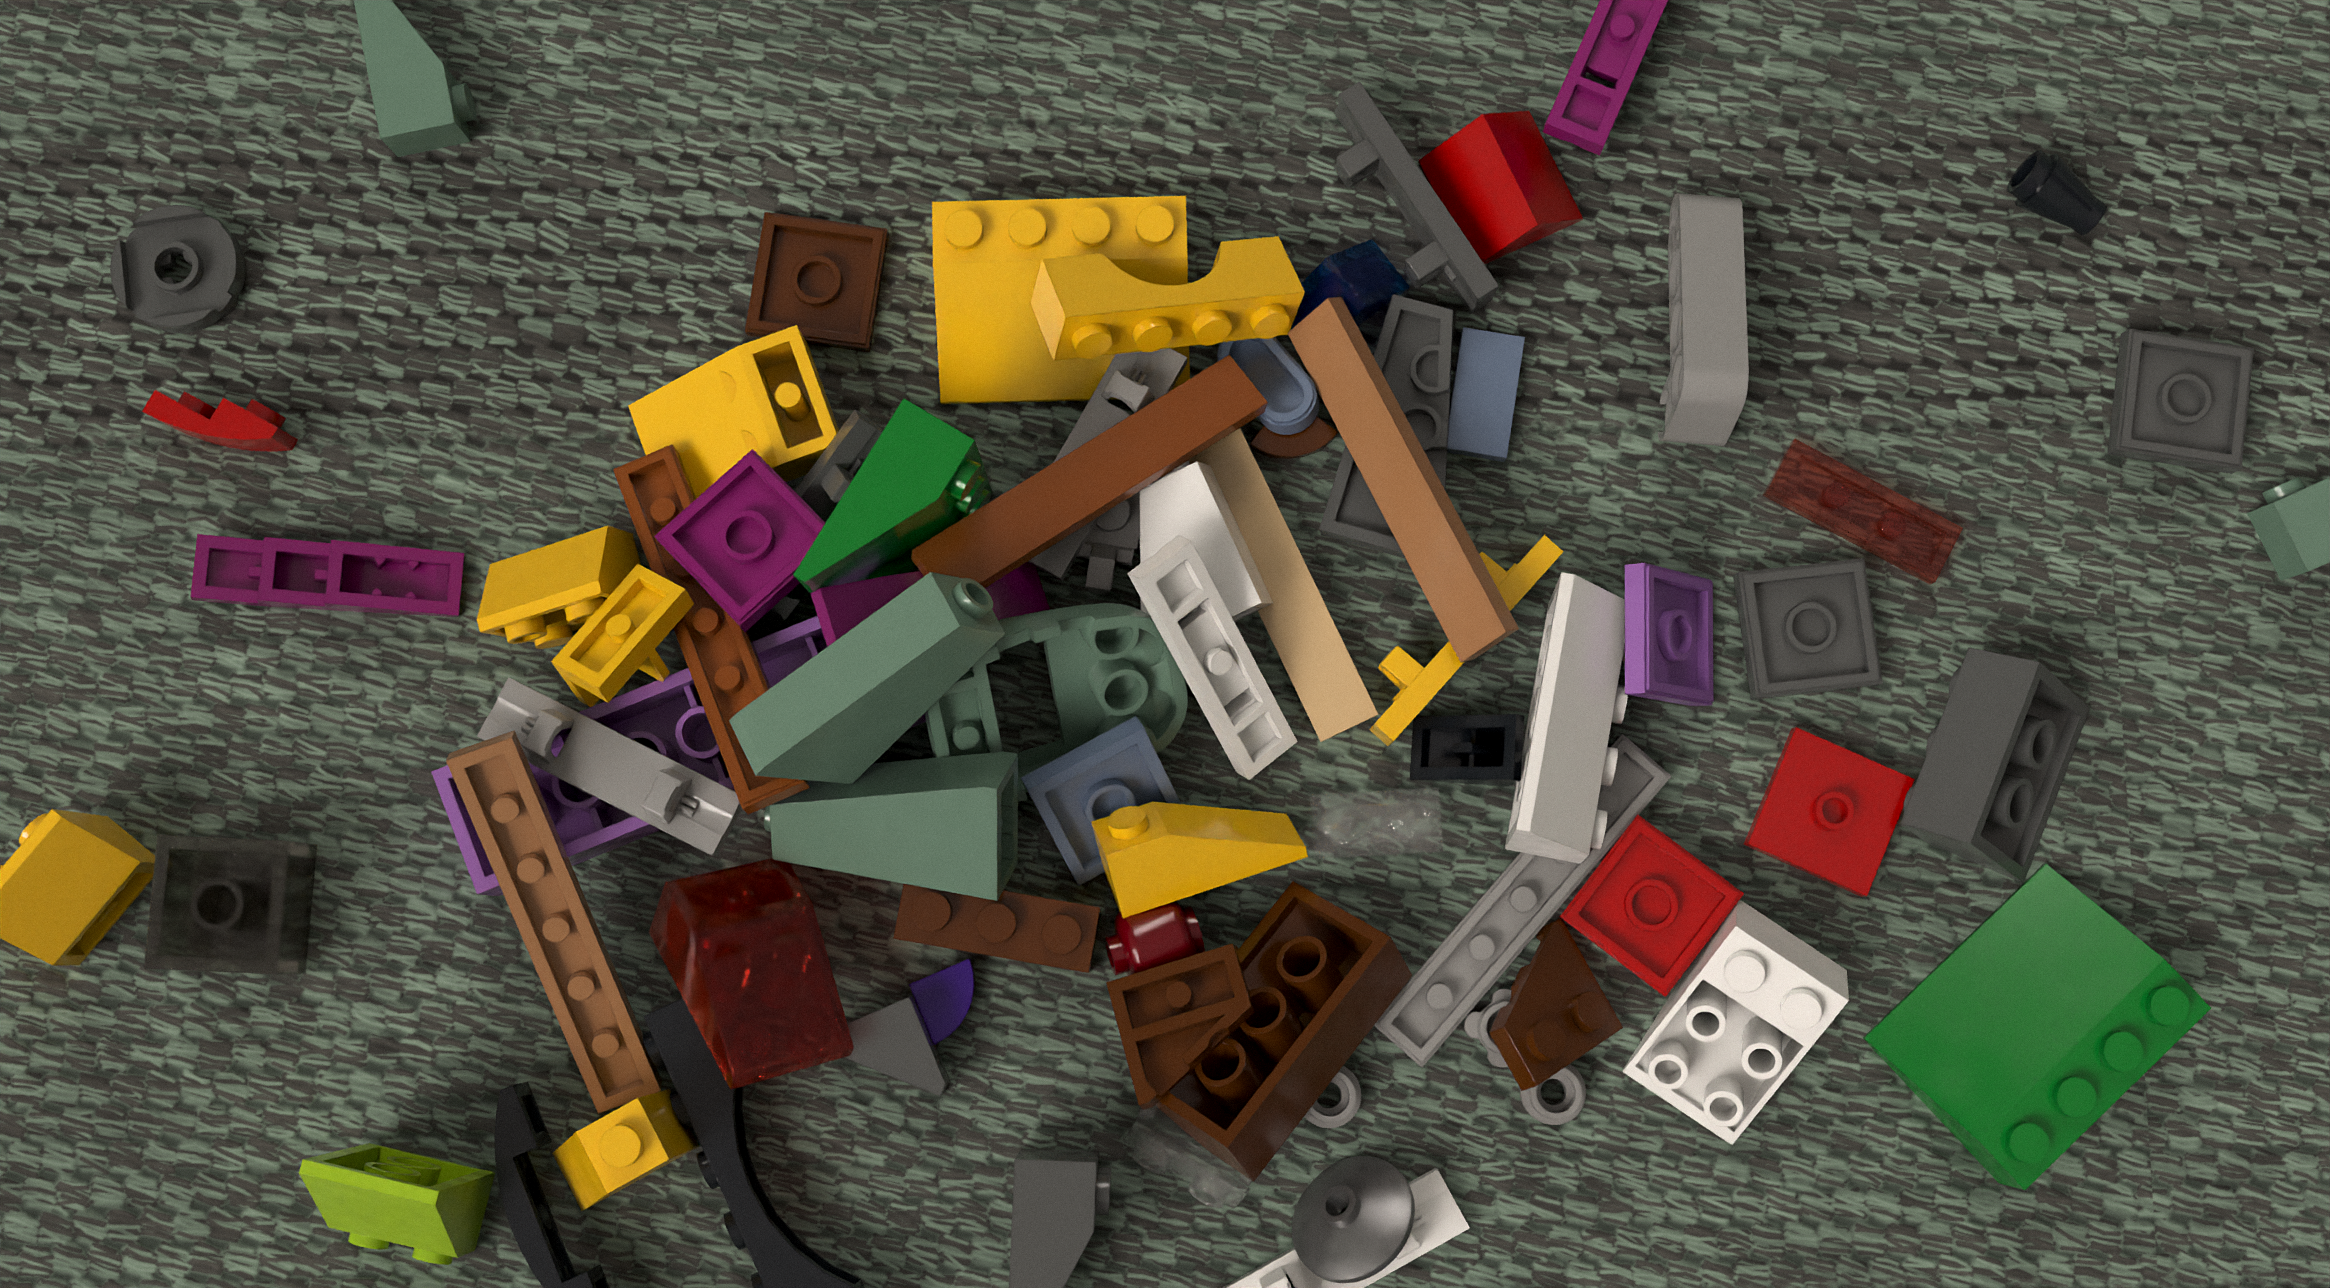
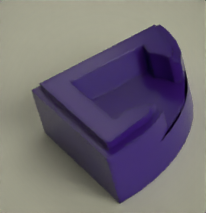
M971 959L964 960L909 984L934 1045L943 1041L957 1030L971 1007L975 988V974Z

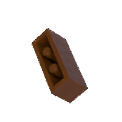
M903 884L893 939L1090 973L1102 908L1004 890L998 901Z

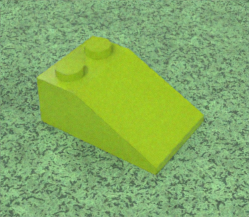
M367 1143L305 1158L302 1160L299 1175L328 1228L350 1232L349 1243L364 1248L384 1250L388 1249L390 1242L413 1247L412 1257L417 1260L449 1265L452 1264L454 1257L459 1258L475 1251L495 1172Z

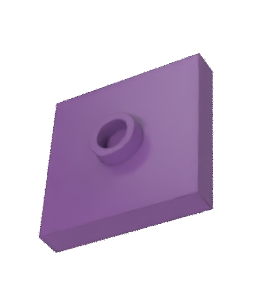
M1647 563L1625 565L1626 695L1688 706L1712 705V702H1714L1712 580Z

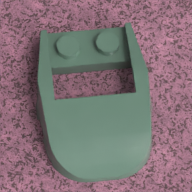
M1099 603L1050 609L998 620L1005 635L924 713L934 758L1003 752L986 664L1000 659L999 652L1028 640H1033L1034 643L1043 641L1061 740L1017 753L1019 802L1027 800L1026 793L1028 792L1021 777L1135 716L1143 725L1156 753L1162 751L1175 738L1184 722L1188 697L1185 678L1151 616L1128 605Z

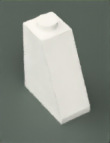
M1188 460L1156 480V482L1140 490V563L1155 555L1164 545L1180 535L1193 542L1234 622L1273 604L1210 465L1197 461L1190 464ZM1140 598L1141 611L1150 615ZM1197 606L1191 612H1189L1187 615H1185L1183 618L1177 621L1178 624L1182 622L1185 618H1187L1189 615H1191L1193 612H1195L1197 609H1199V607Z

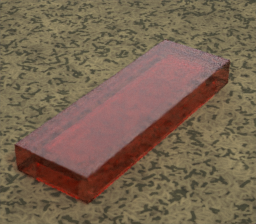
M1793 439L1790 442L1763 493V496L1929 585L1936 582L1963 529L1957 524L1797 439Z

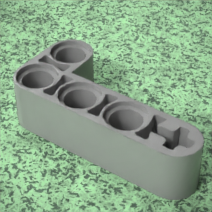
M1677 193L1673 198L1670 208L1668 239L1670 373L1660 396V404H1666L1665 431L1658 432L1659 441L1725 446L1743 410L1749 382L1742 201L1740 198Z

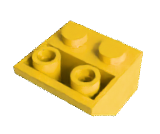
M605 526L490 564L477 616L479 631L481 633L506 637L509 644L534 642L536 649L552 648L568 643L573 637L572 631L580 629L637 564L641 565L633 533Z
M51 809L49 813L38 816L26 826L19 837L20 847L4 865L0 866V939L53 966L80 965L165 863L108 816Z

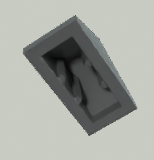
M914 996L905 998L823 1034L818 1045L819 1048L938 1096L946 1092L950 1082L937 1047L932 1042Z

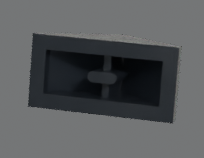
M1524 715L1416 716L1413 719L1410 780L1509 787L1520 782Z

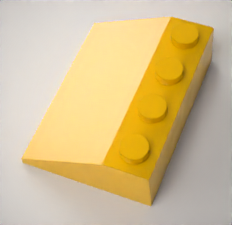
M1186 196L932 202L933 275L940 403L1090 400L1116 354L1099 356L1093 359L1078 358L1053 361L1030 304L1041 260L1103 253L1118 268L1137 279L1159 285L1188 284ZM1189 346L1171 348L1187 357V365L1174 388L1190 379ZM1113 397L1109 398V400H1119Z

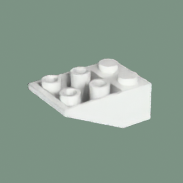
M1739 900L1687 968L1624 1067L1623 1073L1733 1145L1848 1003L1847 970L1745 902Z

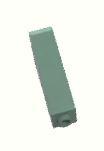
M929 572L737 712L729 722L755 776L853 784L1005 635L992 610L993 601L989 593L978 582L970 578H959Z
M994 752L873 763L853 784L807 780L810 788L767 806L764 812V828L767 832H771L773 860L998 901L1018 864V754Z

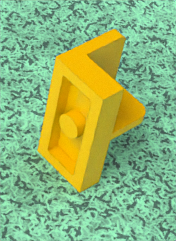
M637 564L551 662L578 700L589 707H593L600 698L609 703L637 669L663 682L669 676L670 671L655 649L694 605V602L685 588Z

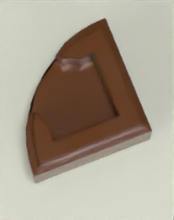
M1316 417L1308 428L1291 435L1277 434L1263 426L1249 447L1257 453L1270 458H1300L1324 449L1335 439L1338 432Z

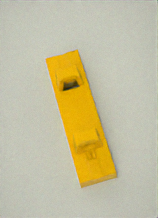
M1544 535L1518 564L1514 563L1508 571H1505L1484 552H1480L1479 555L1509 611H1511L1564 551ZM1450 641L1446 643L1425 668L1399 646H1395L1380 662L1378 669L1400 689L1392 699V705L1369 729L1387 746L1402 733L1463 665L1464 662H1460Z

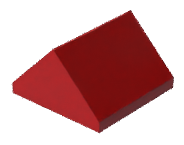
M1530 111L1482 114L1418 161L1427 181L1484 265L1583 220Z

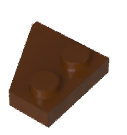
M1562 918L1543 926L1537 933L1536 938L1540 941V944L1530 964L1520 968L1511 986L1510 1001L1500 1009L1489 1031L1521 1091L1538 1086L1623 1028Z

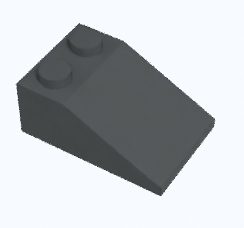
M1021 1149L1014 1159L1009 1288L1065 1287L1094 1233L1097 1215H1109L1111 1168L1099 1167V1152Z

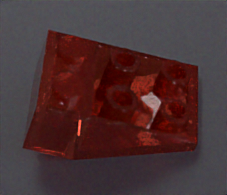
M770 858L665 882L649 934L730 1090L851 1056L854 1046L814 906L790 863Z

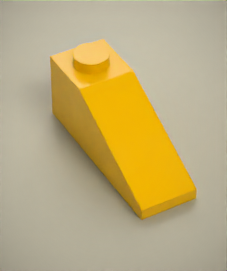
M1152 801L1140 806L1122 807L1115 810L1110 816L1091 821L1106 879L1123 918L1308 857L1305 844L1288 815L1284 813Z

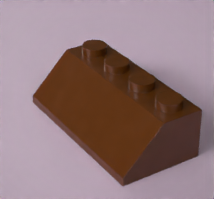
M1292 881L1237 950L1254 1013L1156 1104L1161 1111L1206 1150L1253 1182L1412 977V973L1390 936Z

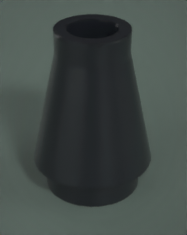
M2041 150L2032 153L2018 167L2007 186V192L2017 198L2015 201L2016 206L2067 226L2080 235L2090 232L2101 220L2107 208L2106 204L2092 194L2058 154L2048 156Z

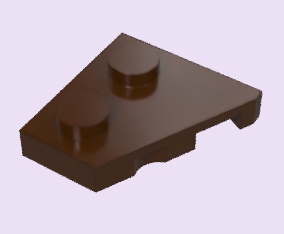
M1233 943L1106 982L1138 1104L1143 1110L1154 1107L1254 1013L1241 963Z

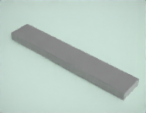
M1623 734L1610 746L1618 748V758L1612 785H1601L1597 809L1607 811L1606 830L1601 849L1590 848L1589 855L1582 864L1519 852L1406 983L1374 1026L1420 1067L1426 1064L1623 834L1633 819L1641 813L1671 778L1668 772Z

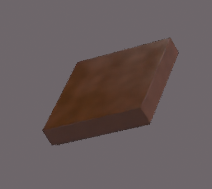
M765 212L745 326L747 336L764 337L797 325L807 344L870 352L889 238L888 229Z

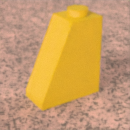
M670 1089L636 1098L576 1131L552 1153L581 1211L588 1209L699 1147L691 1129H685L679 1122L671 1105Z

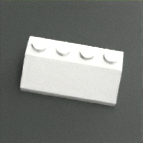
M1561 573L1548 604L1523 742L1521 781L1516 783L1505 849L1582 864L1588 857L1590 848L1601 849L1607 811L1597 809L1601 785L1611 786L1614 779L1618 748L1608 747L1611 722L1622 724L1628 695L1625 694V686L1618 684L1621 663L1625 661V599L1575 574Z

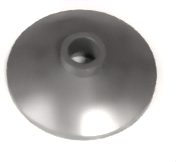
M1355 1156L1330 1165L1305 1189L1294 1211L1292 1238L1295 1250L1302 1263L1318 1277L1335 1283L1362 1281L1382 1271L1401 1252L1413 1227L1415 1203L1409 1183L1393 1165L1376 1157ZM1348 1205L1347 1209L1342 1214H1340L1342 1209Z

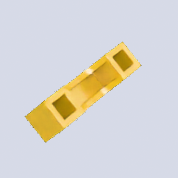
M1279 236L1222 241L1211 272L1200 280L1183 285H1159L1137 279L1118 268L1103 253L1042 259L1030 304L1053 361L1078 358L1093 359L1104 355L1140 351L1154 352L1160 349L1193 345L1209 346L1219 342L1255 338L1270 339L1276 336L1288 335L1287 333L1291 329L1305 291Z

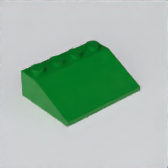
M903 398L793 576L809 593H812L819 588L920 571L911 560L914 548L990 502L989 499L993 492L975 440Z
M2043 864L1874 1026L1863 1039L1999 1184L2026 1190L2177 1043L2211 1007L2162 956L2048 864Z

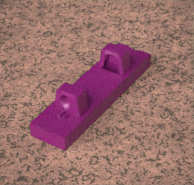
M1668 0L1599 1L1547 118L1543 133L1573 143L1599 156L1601 155ZM1586 72L1613 82L1614 85L1609 88L1586 78Z

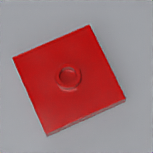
M1792 728L1743 845L1860 897H1867L1904 807L1906 794L1912 787L1915 779L1800 728Z
M1637 815L1560 915V918L1662 996L1666 997L1744 893L1641 816Z

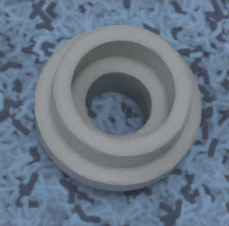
M1571 1064L1547 1079H1557L1564 1088L1562 1099L1555 1104H1547L1542 1099L1541 1087L1544 1082L1524 1091L1520 1089L1521 1102L1528 1114L1534 1119L1548 1125H1560L1571 1121L1579 1114L1585 1103L1586 1087L1581 1074Z
M1342 1066L1331 1081L1340 1089L1338 1103L1332 1107H1324L1316 1100L1304 1116L1312 1124L1322 1128H1336L1349 1122L1357 1113L1361 1103V1088L1355 1075L1345 1066Z

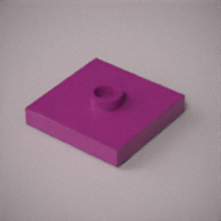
M752 449L654 537L740 628L746 632L800 583L793 574L825 525V522Z

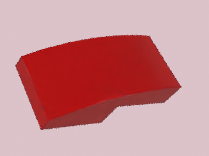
M155 390L142 410L145 414L182 433L229 448L267 452L293 450L298 441L297 438L281 429L287 418L253 399L250 400L246 409H243L223 398L216 409L185 391L177 402Z

